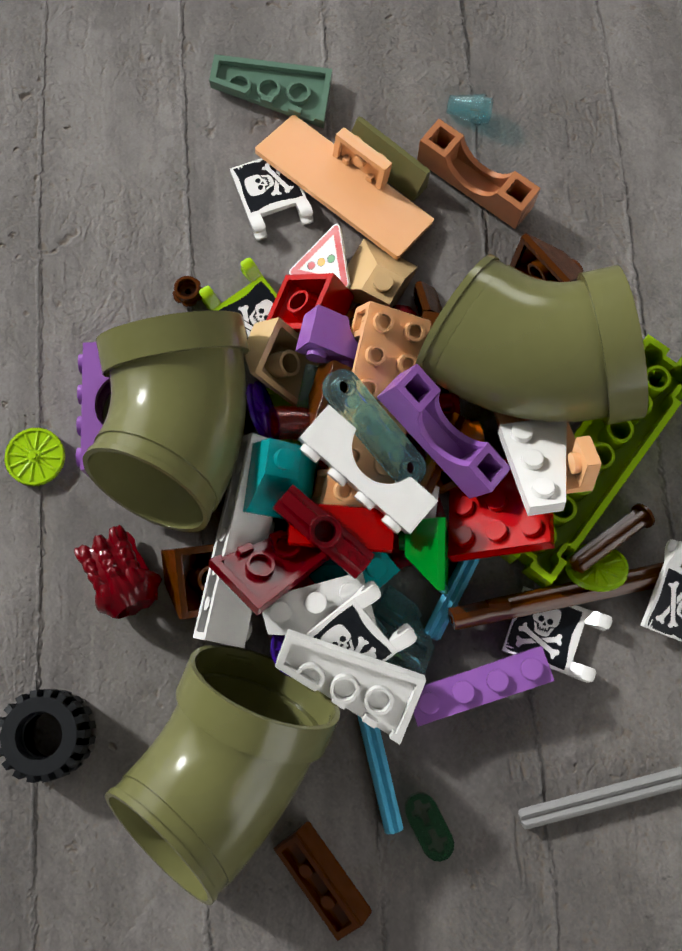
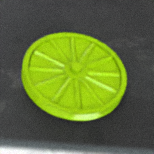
M43 428L25 429L16 434L8 443L4 456L5 466L9 474L24 485H44L56 478L61 472L65 463V449L61 440L51 431Z
M587 544L580 545L575 552L566 557L568 562L565 565V570L568 577L576 585L586 590L596 592L611 591L622 586L627 580L629 572L628 562L624 555L616 549L584 573L575 572L571 568L572 565L569 563V558Z

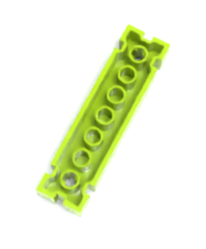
M649 334L643 339L648 376V409L645 418L605 425L602 419L582 421L573 432L576 439V437L591 436L602 463L593 491L566 494L564 511L553 512L555 548L500 556L510 564L516 559L525 564L526 566L521 572L542 588L551 585L568 562L561 557L562 554L568 556L578 549L682 404L680 401L682 399V357L677 362L666 356L670 349Z

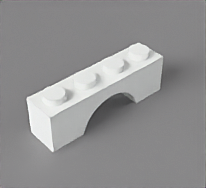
M328 404L299 437L298 441L303 444L300 450L314 463L319 459L330 468L327 474L343 487L348 483L355 489L357 493L354 498L365 508L371 510L375 507L384 515L381 521L396 534L400 531L411 534L438 500L412 477L404 478L393 484L379 483L368 478L358 468L353 457L352 442L356 428Z

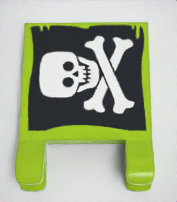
M250 257L241 261L240 265L241 272L251 283L221 303L210 286L207 285L199 291L202 302L209 310L240 313L244 319L247 339L255 323L266 321L277 296Z

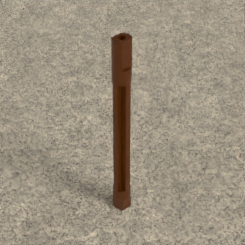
M664 562L629 569L627 580L615 590L596 592L581 588L574 582H567L448 608L449 621L456 631L654 589Z

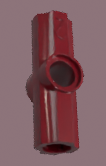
M293 484L272 507L274 511L305 536L311 545L319 548L353 579H356L367 568L375 556L345 530L336 518L328 515ZM320 521L328 523L332 529V536L326 542L318 540L314 533L315 527Z

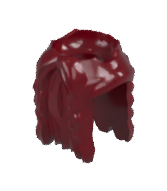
M121 525L113 526L109 529L108 539L102 534L95 536L91 548L81 545L79 548L76 547L74 549L76 558L82 564L84 572L88 574V580L93 584V588L96 591L95 606L99 613L121 619L136 615L140 610L149 608L155 600H158V588L162 578L159 574L148 569L142 556L137 551L134 537L128 531H125Z

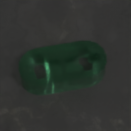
M425 792L411 794L405 802L404 810L424 853L433 861L441 862L447 860L454 851V840L436 802ZM419 799L423 804L428 802L430 804L426 813L431 822L425 825L419 815L412 816L411 814L415 809L414 802ZM434 828L440 838L446 836L447 840L443 843L444 850L438 853L435 848L429 850L428 845L432 843V839L428 830Z

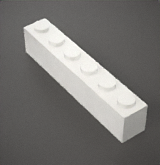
M250 433L242 438L240 453L228 484L211 558L220 554L224 557L237 551V547L250 542L252 545L268 539L269 534L274 532L275 522L273 517L243 512L253 443L269 439L267 437ZM209 567L193 638L244 648L245 642L248 641L252 633V622L250 621L252 610Z

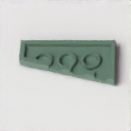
M214 54L209 79L211 88L290 117L296 115L304 122L324 128L332 83V69Z

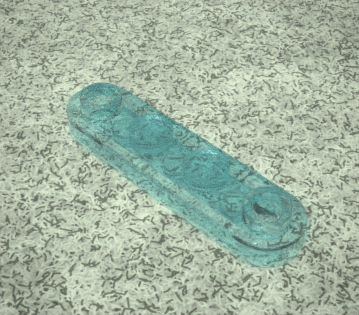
M340 369L328 374L322 386L324 397L340 415L356 428L355 435L395 482L412 477L419 483L426 473L424 458L356 374L347 369ZM341 381H345L348 385L346 394L340 390ZM409 462H412L414 466L411 474L407 471V464Z

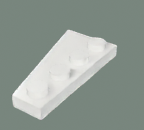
M290 629L287 630L275 664L277 669L314 692L318 690L331 698L332 703L343 710L347 708L362 718V722L374 729L377 727L384 731L391 740L399 745L402 742L426 683V678L423 674Z

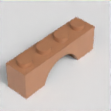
M438 119L420 140L417 158L420 163L512 228L516 229L534 207L541 189L516 171L509 174H501L485 167L469 150L464 135L441 119Z

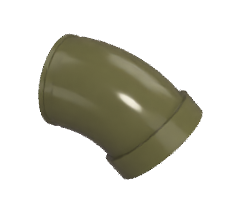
M488 254L472 268L451 295L431 327L416 360V364L440 387L465 401L489 411L516 418L544 422H579L602 419L605 425L643 419L647 414L648 376L642 332L629 282L619 265L581 272L578 274L577 281L554 282L524 274L510 265H505L495 255Z
M192 311L146 318L111 328L96 338L102 375L110 378V405L102 428L95 437L93 445L87 449L83 456V466L91 480L107 496L133 514L168 529L182 532L201 531L207 526L211 519V513L216 510L231 480L244 433L247 395L243 356L249 352V345L243 316L233 311Z
M227 645L202 646L191 653L176 689L178 704L170 719L143 756L123 775L122 780L105 793V799L110 809L145 853L180 887L206 905H212L216 901L222 889L229 886L268 837L295 795L311 762L318 760L325 753L340 718L339 707L332 703L331 698L318 690L314 692L297 680L282 673L275 667L271 657L248 649Z

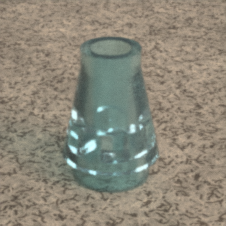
M486 94L450 95L447 104V114L458 116L477 125H481V123L488 124L492 114L493 98L487 97Z

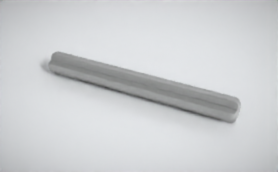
M682 767L521 808L518 811L520 823L524 829H531L682 789Z

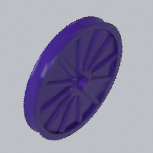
M261 382L249 383L246 395L253 424L259 435L275 439L278 433V423L270 395Z

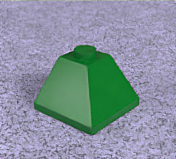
M446 517L423 519L411 534L404 533L403 531L399 532V551H405V557L441 594H448L449 525Z

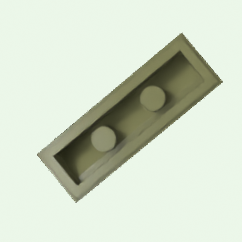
M359 116L356 119L351 133L359 136L363 142L392 162L388 183L409 200L415 201L428 187L430 170L363 117Z

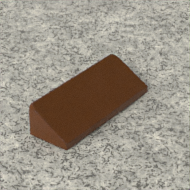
M309 821L301 825L273 848L337 941L363 926L372 913L370 906Z

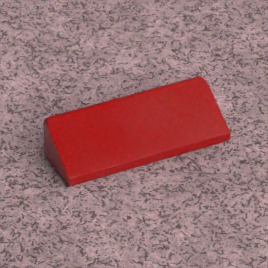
M316 504L328 515L336 518L345 530L371 552L392 553L394 532L381 521L384 515L376 508L368 510L364 507ZM320 521L316 525L314 533L318 540L326 542L332 536V529L328 523ZM288 523V545L315 547L310 544L305 536Z

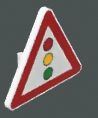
M338 224L333 225L290 269V275L334 273L349 289L351 284L342 228Z

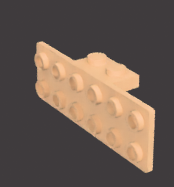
M292 115L255 147L256 155L396 260L433 224L434 218L387 184L392 162L363 142L359 136L354 135L344 127L336 134L335 143L333 144L296 115Z

